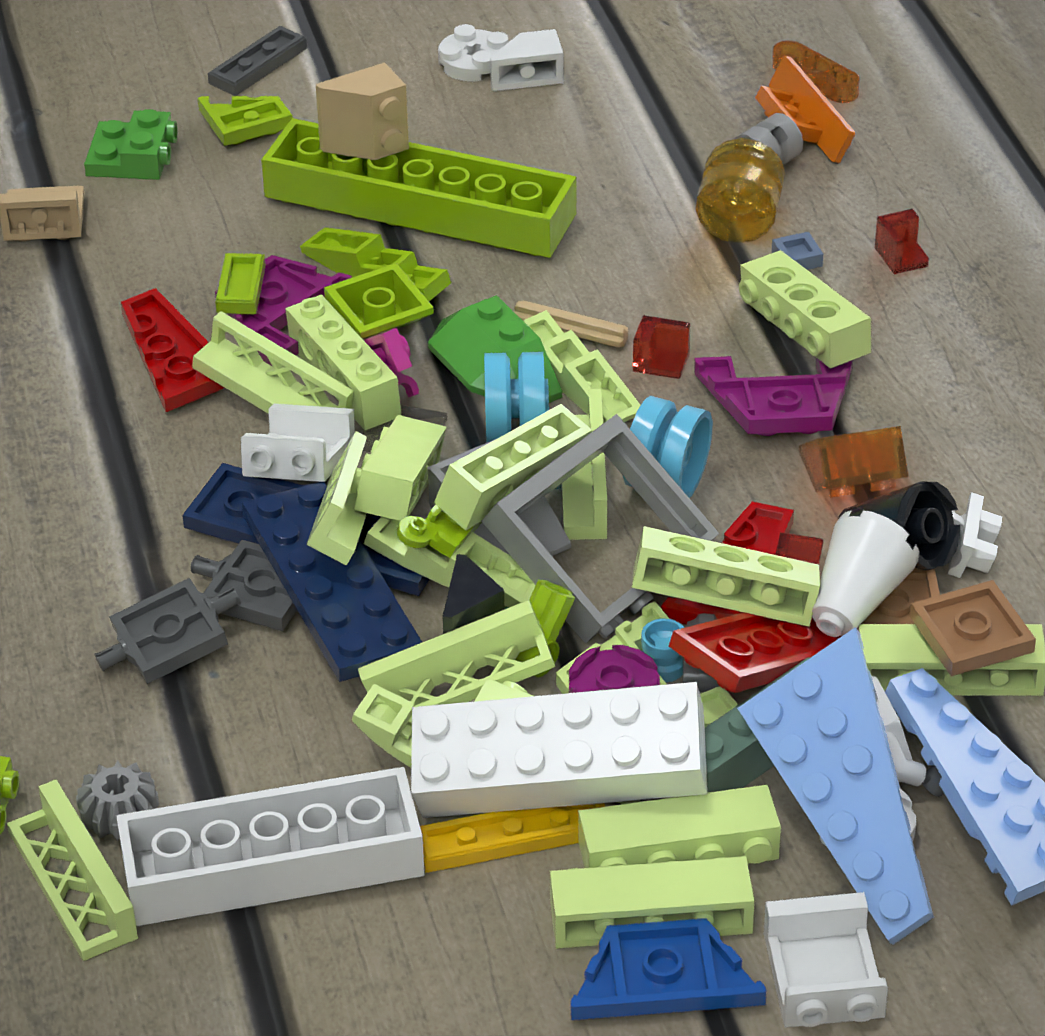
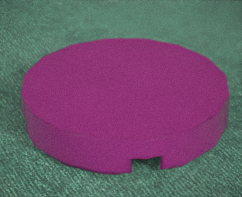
M612 645V650L600 651V646L589 649L577 657L569 669V693L660 685V675L657 672V665L654 660L641 650L626 645Z

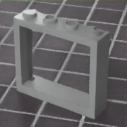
M617 414L497 502L482 520L483 524L535 585L538 579L547 580L573 593L572 595L575 597V600L565 620L585 644L598 633L604 639L615 631L616 627L624 622L620 617L629 609L633 615L637 614L654 597L649 591L631 588L600 613L518 517L521 513L601 453H604L671 532L709 541L714 540L720 534Z

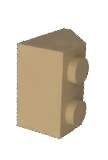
M385 62L316 84L320 149L323 152L377 160L409 149L406 84Z

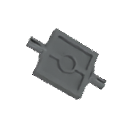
M241 540L235 550L219 562L201 557L200 555H196L192 560L191 572L193 574L196 573L212 578L211 583L203 592L209 599L230 589V587H233L237 592L241 604L221 614L283 631L297 611L259 544Z
M188 578L109 616L112 626L117 633L119 643L94 655L102 671L127 659L138 668L148 684L228 645L225 632L219 624L217 615L236 605H240L241 601L233 587L209 599L206 595L199 592L191 579Z

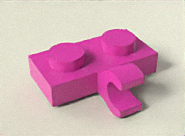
M394 328L364 339L366 344L397 376L398 385H402L405 388L407 396L411 397L419 394L416 381L401 372L412 367L409 359L411 355L410 347L406 339L399 334L398 329Z

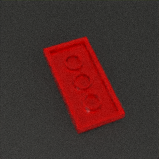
M744 612L674 630L668 647L683 656L687 664L701 669L717 680V684L724 690L738 693L770 684L808 657H813L842 636L831 637L824 634L818 629L813 617L810 626H804Z

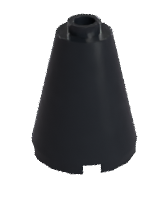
M921 481L845 508L838 517L839 519L848 511H851L850 516L860 517L863 511H871L889 518L909 534L906 542L912 550L917 545L919 558L915 568L922 570H932L938 566L948 564L957 551L960 538V525H954L952 511L958 510L956 501L949 490L938 482Z

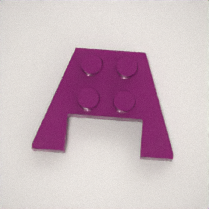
M271 255L265 259L266 266L257 313L227 315L297 356L299 354L298 341L280 331L288 324L285 308L321 294L325 298L324 287L350 279L352 276L338 272L331 277L317 273V266ZM258 351L262 360L272 366L268 357Z
M731 356L694 358L695 376L748 434L772 436L777 433L788 432L814 434L818 431H832L853 369V360L829 368L816 357V370L818 374L737 378Z

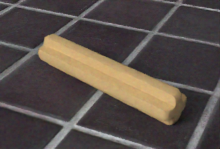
M524 300L518 301L514 308V313L522 320L547 310L564 333L573 330L578 338L618 348L625 346L629 330L624 325Z

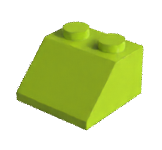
M397 263L324 287L325 299L363 340L394 328L398 329L415 323L434 313L433 306Z

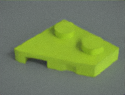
M209 96L197 97L199 111L224 146L240 144L245 140L263 135L276 134L283 130L293 118L291 112L279 96H260L255 98L232 96V104H210Z

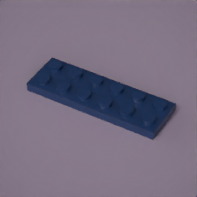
M222 463L182 515L184 528L237 544L241 540L259 544L243 517L242 502L304 485L283 479L243 476L242 468ZM366 514L359 536L362 544L369 530L381 516ZM363 544L388 587L417 596L421 594L430 580L429 578L401 566Z
M324 482L308 484L242 502L244 519L339 682L360 677L358 671L360 667L423 643L359 539L355 552L347 565L307 545L327 488Z

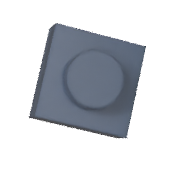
M809 232L772 239V253L781 250L807 270L823 266V252Z

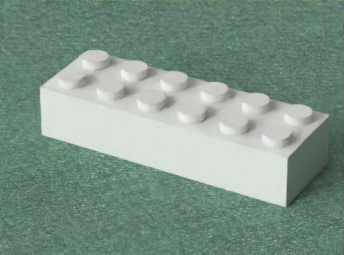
M697 682L412 707L411 794L423 818L707 794L704 707Z
M404 767L116 815L129 899L133 905L136 926L425 876L423 837Z

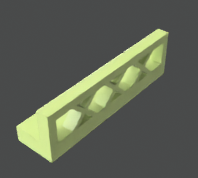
M222 311L213 317L211 341L193 356V369L268 414V409L273 404L352 409L353 389ZM228 332L233 335L239 346L225 339V333ZM258 351L268 357L272 366L262 360ZM291 371L300 375L306 386L297 382ZM324 391L339 399L338 406L328 399Z
M589 389V414L575 415L592 429V432L603 424L601 389ZM601 453L562 483L563 529L569 540L607 539V485L604 453Z
M355 431L332 471L307 542L308 546L344 565L348 564L355 552L367 514L354 510L357 494L351 493V484L367 439L366 436Z
M527 600L360 667L358 671L367 693L371 686L376 684L415 703L414 707L469 702L476 699L487 678L501 684L504 681L516 683L554 668L555 664L540 623L530 601ZM538 646L540 656L525 662L515 661L520 652ZM487 665L495 667L490 676L480 680L472 678L477 669ZM445 682L453 684L449 691L438 697L430 695L437 685Z
M53 780L38 786L42 809L8 822V832L80 957L85 961L138 939L132 903L58 781ZM46 825L52 831L46 843L30 840L25 836L26 833ZM50 857L70 861L65 874L45 870ZM69 889L89 893L84 907L64 903L63 900ZM88 921L107 925L111 930L89 941H86L82 934Z

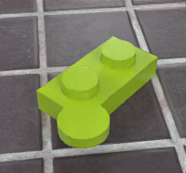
M435 504L426 519L416 516L404 517L401 519L396 531L399 540L411 548L418 549L430 545L448 558H451L471 532H474L480 526L482 521L464 530Z

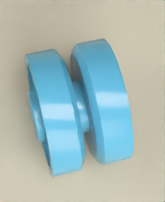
M543 352L521 353L518 358V379H510V359L506 353H484L487 443L510 432L511 419L519 418V425L521 426L549 411L548 379H544Z
M649 396L639 407L630 430L690 498L700 482L710 451L713 426L711 412L688 405L677 412L674 402ZM623 476L625 485L632 487V485Z

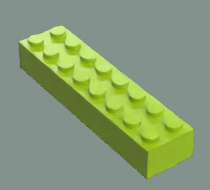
M295 118L289 121L261 159L264 197L281 200L285 203L314 207L319 210L347 214L355 218H365L389 225L422 230L426 233L450 236L463 241H473L497 248L525 252L534 256L551 258L577 214V176L409 142L408 150L377 160L327 153L320 149L318 123Z

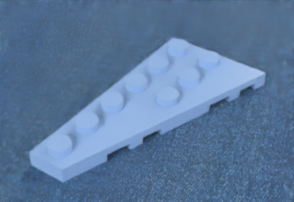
M855 627L737 709L856 892L865 893L870 914L887 940L894 945L934 918L920 862L916 857L908 816L902 803L899 791L900 785L890 746L873 691L874 685L871 673L868 670L863 652V642L860 632Z
M923 668L890 679L885 693L906 730L918 736L923 745L921 755L927 765H935L942 776L939 785L970 837L980 840L987 851L985 862L992 873H1000L1007 887L1004 894L1011 906L1044 892L1045 782Z

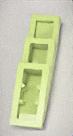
M547 310L523 320L540 337L562 392L579 408L589 414V389H601L603 424L616 414L623 422L635 417L641 406L598 349L589 352L573 330L564 333Z
M381 517L369 530L363 543L401 566L446 587L450 586L457 554L467 555L504 589V601L507 607H512L529 600L536 586L509 554L474 532H471L452 557L448 558L430 545L418 549L405 545L397 536L396 530L400 521Z

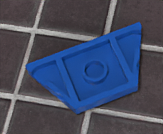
M707 918L608 925L599 942V952L591 958L585 970V981L578 995H573L570 1001L571 1020L763 1006L766 1005V987L760 980L754 982L743 970L740 956L731 946L721 941L720 933Z

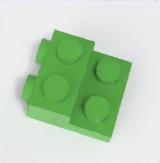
M153 109L134 110L130 122H121L119 120L99 121L84 163L86 176L160 180L164 165L170 164L171 143H176L177 121H171V112Z

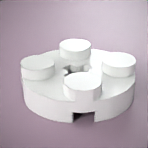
M459 25L454 29V34L447 36L438 47L439 65L442 64L444 72L454 79L471 82L481 81L482 74L491 73L490 57L508 43V36L503 32L477 30L472 25Z

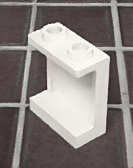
M273 404L268 409L269 434L245 433L241 437L243 476L325 482L332 474L355 433L354 409Z
M864 892L766 902L764 938L785 1028L796 1026L814 1027L826 1023L864 1022L870 1019L885 1018L888 986L885 978H879L866 928L868 905Z

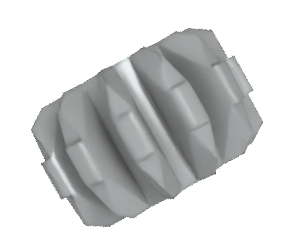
M118 760L114 767L105 768L98 764L96 774L84 775L82 787L77 789L76 801L81 821L86 829H93L99 839L112 834L118 842L120 836L116 815L156 809L159 806L158 792L155 791L154 780L151 778L150 772H142L137 763L131 764L126 768L122 767Z

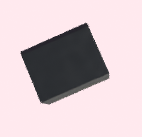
M457 554L442 616L443 634L505 610L504 589L467 555Z

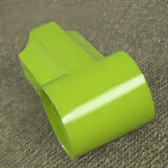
M538 579L529 601L543 630L555 664L560 650L559 644L555 641L575 597L571 591L560 585ZM538 646L520 652L515 661L525 662L540 656ZM551 669L546 670V671H544V672H541V673H539V674H536V675H534V676L537 677V678L543 677V676L546 675Z

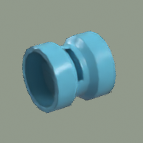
M663 618L655 619L643 627L641 645L642 652L654 660L657 665L658 674L666 683L675 681L683 675V656L668 646L673 631L684 627L677 621Z

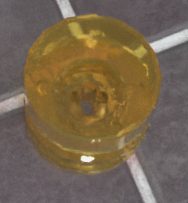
M739 138L725 141L713 149L706 160L695 209L700 223L710 234L724 241L743 243L755 241L767 234L775 223L785 176L782 161L772 148L756 140Z

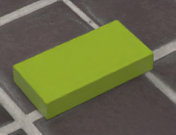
M225 253L215 301L216 313L220 311L225 314L257 313L266 266L265 254Z

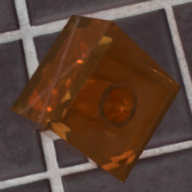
M901 426L822 437L798 446L800 456L815 491L829 490L830 498L855 495V486L870 484L871 492L897 488L896 480L909 477Z

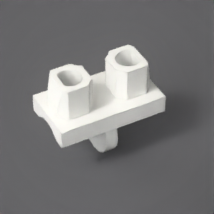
M971 492L966 514L959 516L952 511L954 525H960V538L957 551L949 563V575L960 578L966 567L988 573L996 558L998 546L993 543L1001 528L1002 517L982 510L984 496Z

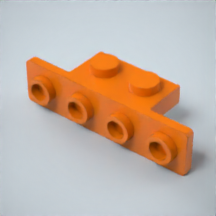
M783 56L769 83V87L761 85L755 99L764 108V114L767 117L775 113H782L790 117L798 126L803 141L816 143L831 162L840 163L851 145L855 131L792 57Z

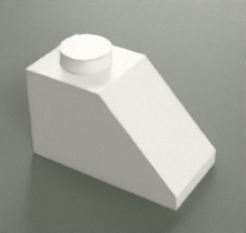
M556 30L519 33L490 57L492 91L564 83L563 50Z

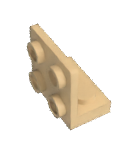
M84 187L9 189L7 194H0V221L4 241H30L32 239L52 238L64 240L72 237H81Z

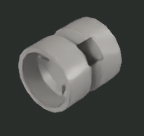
M782 113L771 115L756 126L736 136L732 142V155L735 163L746 176L752 179H760L779 166L799 156L803 150V138L798 126L790 117Z

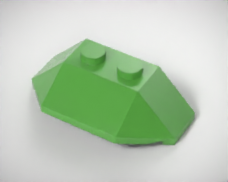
M497 295L465 307L444 318L428 341V348L469 391L484 397V353H506L510 359V379H518V358L521 353L543 352L544 379H548L549 403L562 398V389L540 337Z

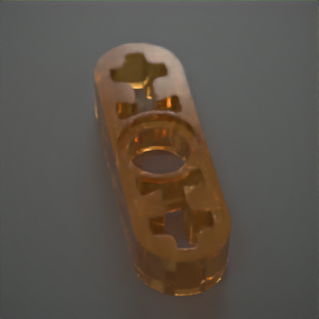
M781 41L774 45L772 66L775 70L783 56L792 57L826 98L838 103H848L857 99L860 77L854 71L796 41Z

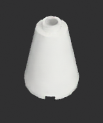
M848 511L836 522L820 579L817 600L812 609V617L818 629L824 634L831 637H839L845 635L853 628H857L915 568L919 558L917 545L912 550L906 542L909 534L887 517L871 511H863L860 517L850 516L851 511Z

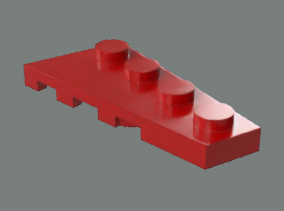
M156 288L121 301L123 318L165 412L225 388L192 368L193 356L209 342Z
M752 501L726 530L724 540L721 543L780 556L793 525L794 510ZM668 597L660 606L669 619L687 625L688 621L695 619L698 614H715L717 619L744 613L676 597Z

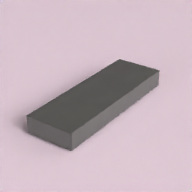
M278 26L208 73V82L210 85L236 96L307 49V37L285 27Z

